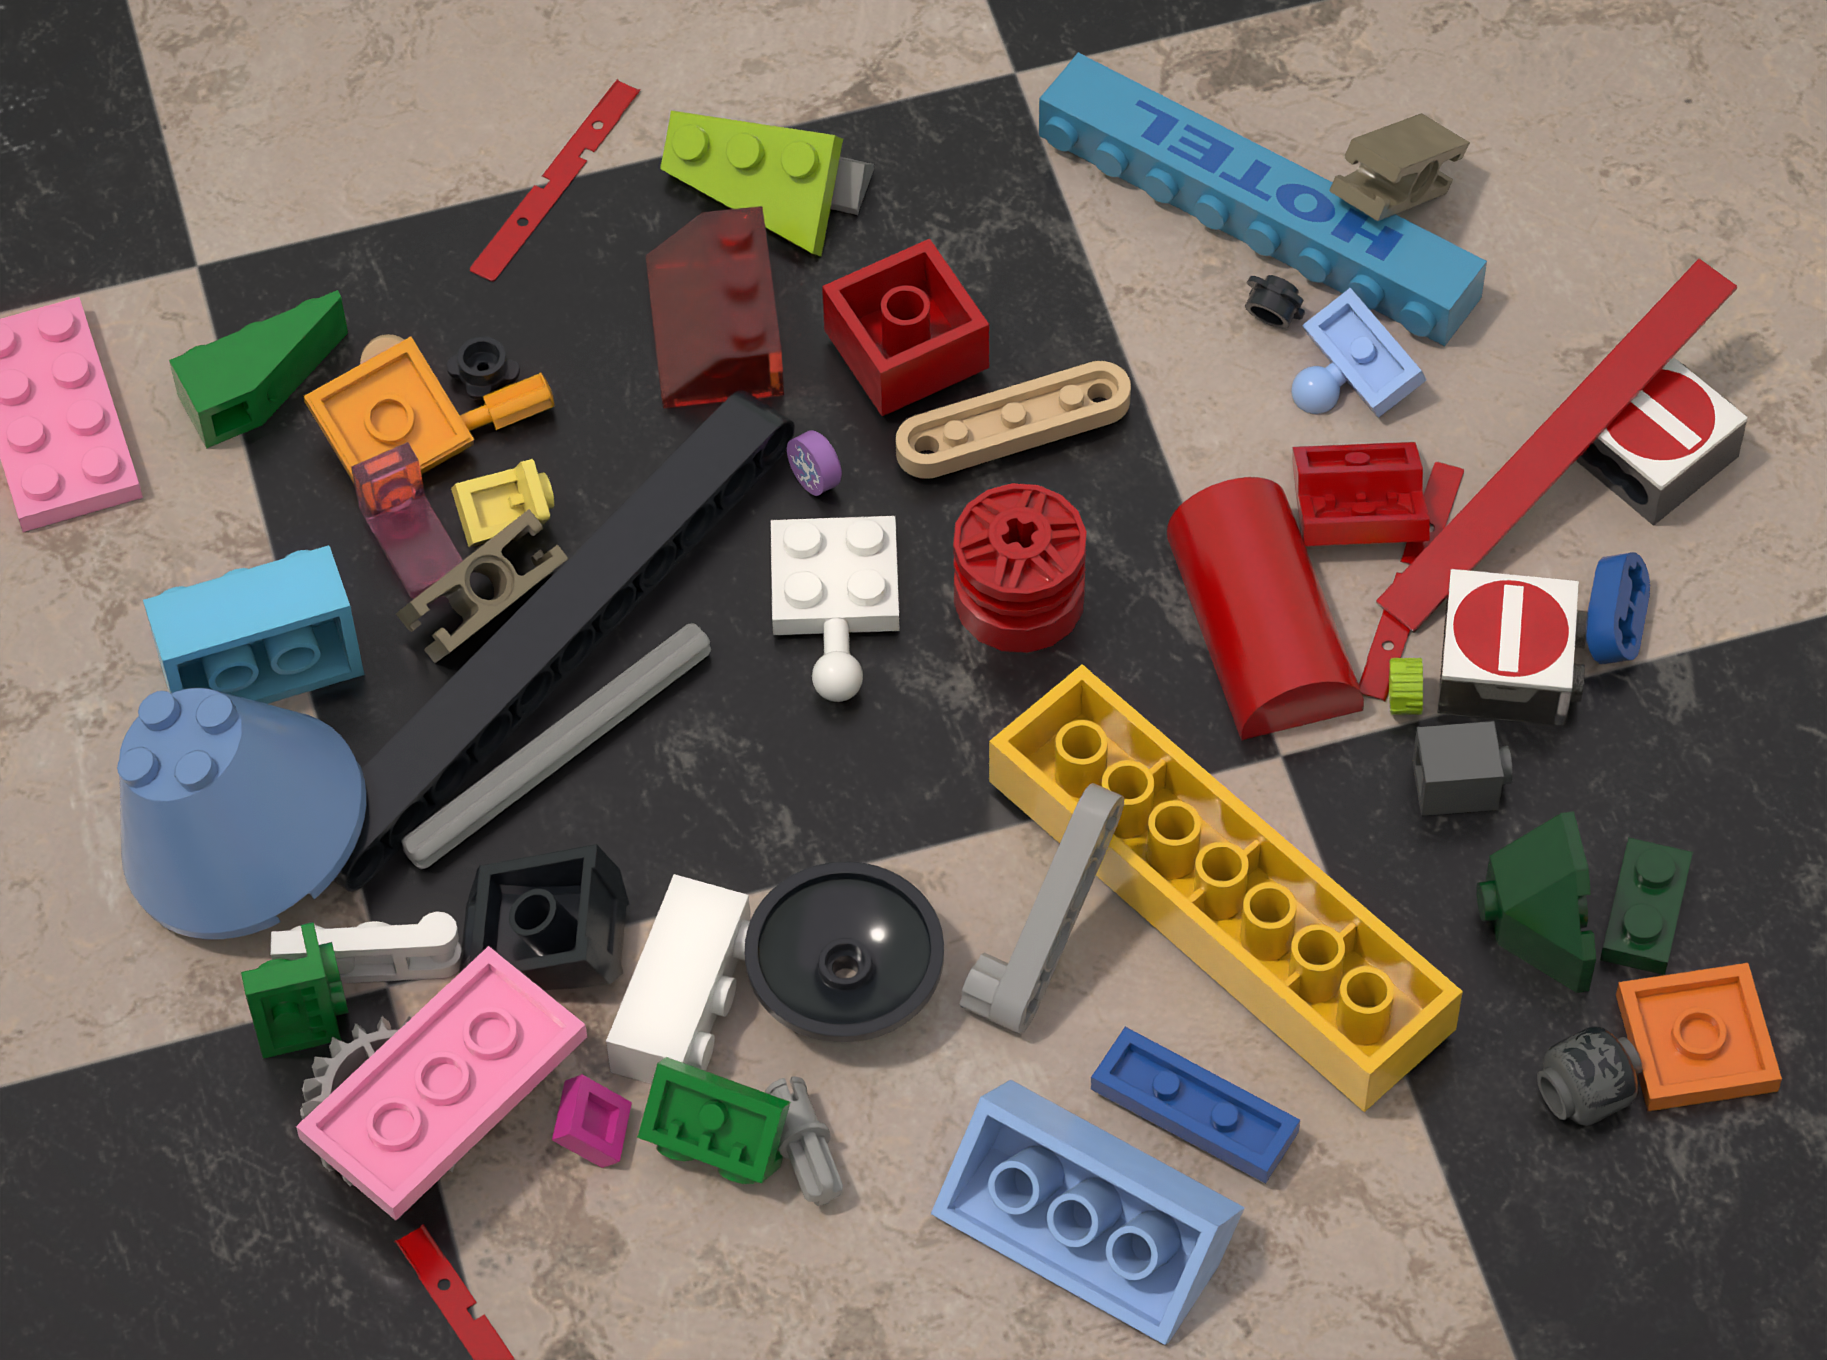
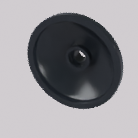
M831 862L801 870L780 882L765 896L756 908L750 920L745 938L746 972L752 990L761 1005L770 1015L787 1028L801 1035L821 1041L836 1043L865 1041L900 1028L916 1016L928 1003L937 988L943 970V932L937 914L928 899L919 889L902 876L885 868L867 863ZM848 968L854 970L856 975L851 978H839L835 973L841 969Z

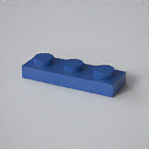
M1126 1026L1091 1076L1092 1091L1265 1184L1299 1133L1300 1119Z

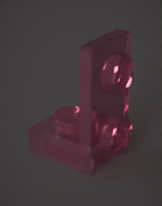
M407 442L351 466L359 509L411 598H416L463 561L425 497L419 460Z

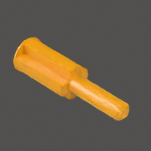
M539 373L483 396L486 405L459 416L469 431L491 422L494 423L496 430L555 407L554 397L547 380L542 373Z

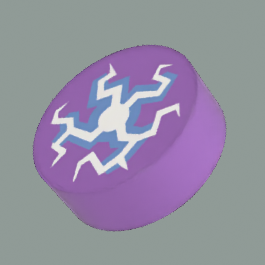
M809 430L788 442L787 456L795 477L805 490L812 495L818 496L839 485L842 475L840 461L834 448L823 435Z

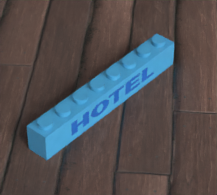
M1079 52L1039 98V136L1046 139L1054 148L1060 151H1069L1096 165L1104 174L1111 177H1119L1146 191L1154 200L1161 203H1169L1196 217L1206 227L1215 230L1219 229L1248 244L1256 253L1263 256H1271L1298 270L1310 281L1323 283L1342 294L1351 288L1369 310L1373 309L1393 319L1414 335L1427 337L1445 346L1482 298L1487 265L1486 260L1396 214L1380 221L1373 219L1331 193L1329 190L1333 182Z

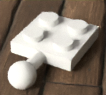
M895 516L771 520L773 635L824 633V655L819 658L813 668V685L816 691L829 701H846L859 691L863 681L862 668L855 657L850 655L849 632L900 631Z

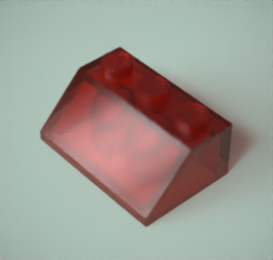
M763 207L702 212L646 255L663 408L724 402L734 392L741 389L756 398L784 395L782 351Z

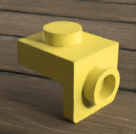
M533 459L522 461L513 469L456 483L451 488L469 548L485 544L528 509L531 510L543 526L550 519L549 509L554 508V495L550 481L544 472L538 474Z

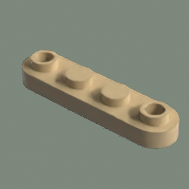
M1093 361L915 415L904 421L896 433L897 461L901 468L912 476L935 478L1114 423L1121 419L1129 409L1131 395L1130 379L1127 373L1116 364L1106 361ZM1097 397L1107 399L1098 403L1092 401V399ZM924 450H931L935 453L921 454L919 452Z

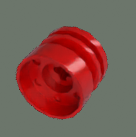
M1016 483L986 490L969 502L956 521L953 543L955 570L954 605L961 624L979 642L1000 651L1029 653L1053 646L1072 632L1083 614L1087 531L1078 510L1061 494L1039 485Z

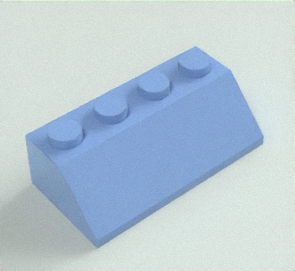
M1009 1080L980 1097L931 1215L1166 1345L1170 1342L1218 1268L1245 1207L1022 1085Z

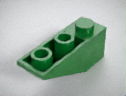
M338 290L320 298L306 300L296 308L262 322L250 323L238 332L206 345L195 346L184 354L169 360L177 395L206 449L262 426L348 334L342 297Z

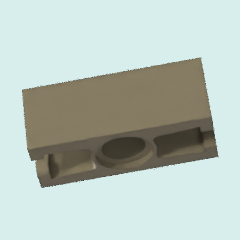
M1422 113L1353 138L1345 153V159L1352 165L1358 162L1361 164L1355 172L1345 177L1342 175L1335 176L1329 191L1373 219L1380 221L1447 194L1453 179L1439 171V169L1448 160L1453 162L1461 160L1470 142Z
M530 509L396 613L398 618L411 632L421 625L418 619L430 610L427 606L440 597H446L452 608L462 616V624L451 634L444 628H441L432 635L435 641L424 650L434 663L454 650L568 559L558 545L546 554L540 549L531 557V561L536 568L520 576L516 573L510 561L502 556V548L513 538L517 542L528 532L534 536L543 529L542 524ZM471 573H481L490 579L494 587V597L492 600L482 599L473 592L470 586Z

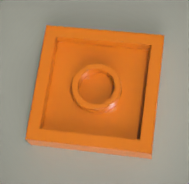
M1748 963L1618 983L1616 998L1627 1038L1635 1047L1642 1063V1072L1637 1075L1647 1111L1779 1091L1782 1077Z

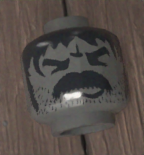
M1592 1026L1552 1045L1546 1051L1543 1057V1070L1538 1072L1537 1082L1543 1099L1555 1116L1563 1120L1569 1118L1576 1124L1588 1126L1629 1106L1634 1101L1638 1093L1636 1075L1642 1072V1063L1638 1052L1627 1038L1621 1037L1617 1039L1605 1028Z

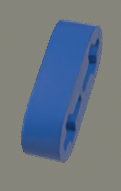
M1636 552L1602 557L1596 567L1585 633L1589 651L1594 660L1599 664L1634 660L1640 650L1650 597V579L1645 562Z

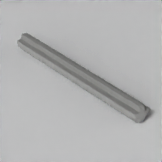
M694 623L682 627L403 837L402 845L406 856L419 869L428 868L708 656L711 652V647L707 635Z

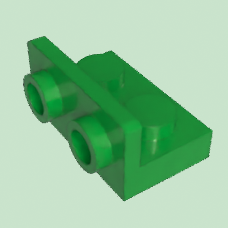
M314 922L301 925L307 957L296 960L273 959L261 964L256 969L241 972L245 996L263 1058L331 1043L332 1037L341 1041L336 1016L349 1013L333 943L329 942L319 945Z
M665 1057L657 1063L637 1138L657 1145L656 1150L668 1158L679 1161H692L696 1159L718 1167V1173L730 1181L741 1184H754L756 1182L762 1184L781 1167L783 1156L778 1151V1146L791 1102Z

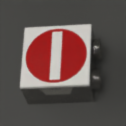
M1451 569L1445 607L1437 713L1565 726L1569 702H1581L1584 686L1585 664L1574 663V649L1585 648L1588 625V611L1577 610L1579 581Z

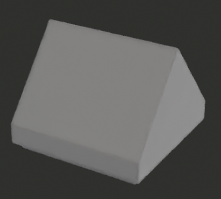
M840 157L830 209L858 215L874 171V164Z

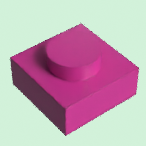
M583 1074L565 1080L552 1141L601 1168L620 1162L632 1102Z

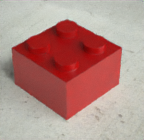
M927 239L822 286L824 330L881 416L887 415L989 368V323L931 239Z

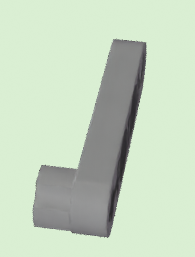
M1095 783L1090 784L1085 789L1072 814L1009 963L987 953L981 954L977 963L971 968L962 988V998L959 1004L962 1008L1019 1034H1022L1028 1028L1040 1006L1118 825L1124 807V797Z

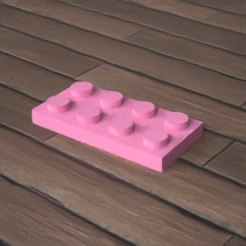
M80 297L0 319V459L22 532L143 498Z
M488 946L296 1126L299 1139L394 1220H397L587 1038L586 1026Z

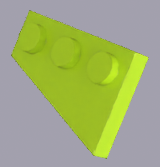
M671 110L660 169L805 250L822 256L843 139L836 135Z

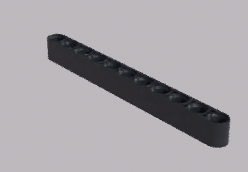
M745 390L736 391L728 397L362 768L366 785V811L363 826L353 852L333 881L349 892L361 889L403 847V837L433 816L776 464L786 452L787 444L794 436V422Z

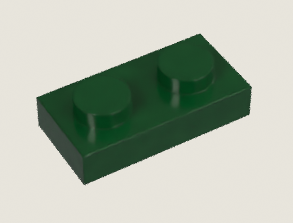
M1628 837L1600 957L1601 961L1665 975L1693 852Z

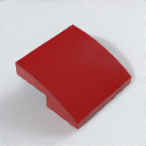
M1416 442L1292 447L1297 507L1305 546L1430 541V517L1423 495V467Z

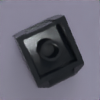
M597 844L480 865L476 871L466 904L461 950L462 959L459 973L489 946L542 990L576 989L611 984L623 974L621 961L626 907L629 905L620 868Z

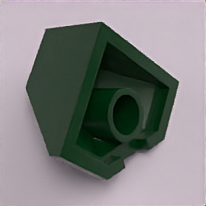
M1573 811L1560 813L1489 856L1486 880L1477 883L1476 895L1480 917L1483 922L1492 920L1499 946L1572 991L1580 993L1590 991L1596 963L1594 932L1592 930L1581 931L1582 928H1586L1588 925L1586 895H1591L1589 868Z

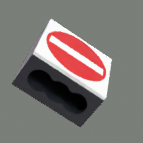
M1673 357L1576 461L1654 526L1739 457L1748 417Z

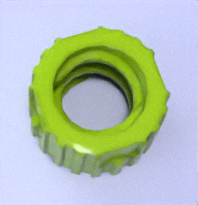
M1422 658L1390 659L1389 706L1391 715H1422Z

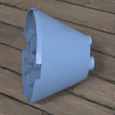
M190 688L174 693L156 691L142 701L138 709L139 716L130 726L122 742L117 770L120 780L122 867L130 891L143 909L155 921L178 934L200 939H229L254 934L280 923L281 921L277 915L293 906L308 893L313 899L317 898L337 877L348 861L360 836L365 818V778L361 766L356 761L349 745L342 736L323 721L310 715L206 688Z

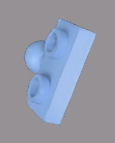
M1351 288L1302 325L1307 335L1331 362L1327 367H1307L1300 371L1293 380L1291 388L1293 401L1298 408L1307 413L1321 414L1331 410L1340 397V387L1348 382L1379 418L1427 381L1422 370Z

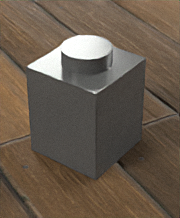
M1494 721L1417 727L1412 763L1421 816L1498 810L1502 785L1512 783V759L1508 745L1498 746Z

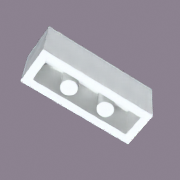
M673 875L606 1040L611 1073L652 1084L657 1063L665 1057L704 1071L707 1069L715 1041L714 1035L710 1034L717 1015L727 1016L733 1003L737 984L736 978H732L738 960L745 961V938L751 920L749 895L679 875Z

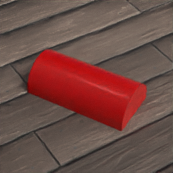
M1235 478L1211 485L1183 502L1169 520L1167 539L1241 740L1363 711L1364 698L1283 488L1276 482L1265 478Z

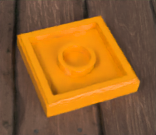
M412 337L403 340L304 396V402L367 505L474 445L472 435Z

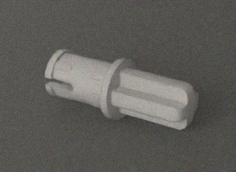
M792 1076L790 1083L794 1092L790 1094L785 1078L773 1082L765 1090V1093L791 1102L778 1149L784 1158L790 1159L804 1198L808 1202H814L817 1206H823L828 1204L831 1199L840 1196L843 1190L842 1181L827 1145L831 1139L830 1131L825 1124L819 1123L807 1093L805 1081L800 1077Z

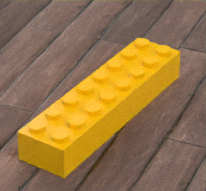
M1080 665L989 741V782L1058 843L1063 838L1079 799L1090 784L1095 783L1124 797L1123 811L1096 876L1363 1112L1369 1109L1456 1030L1463 993L1460 988L1084 665Z

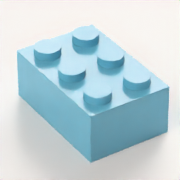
M329 545L311 551H296L287 555L284 559L250 569H234L222 577L192 586L173 587L158 596L143 600L169 693L190 688H206L268 704L365 675L350 603Z

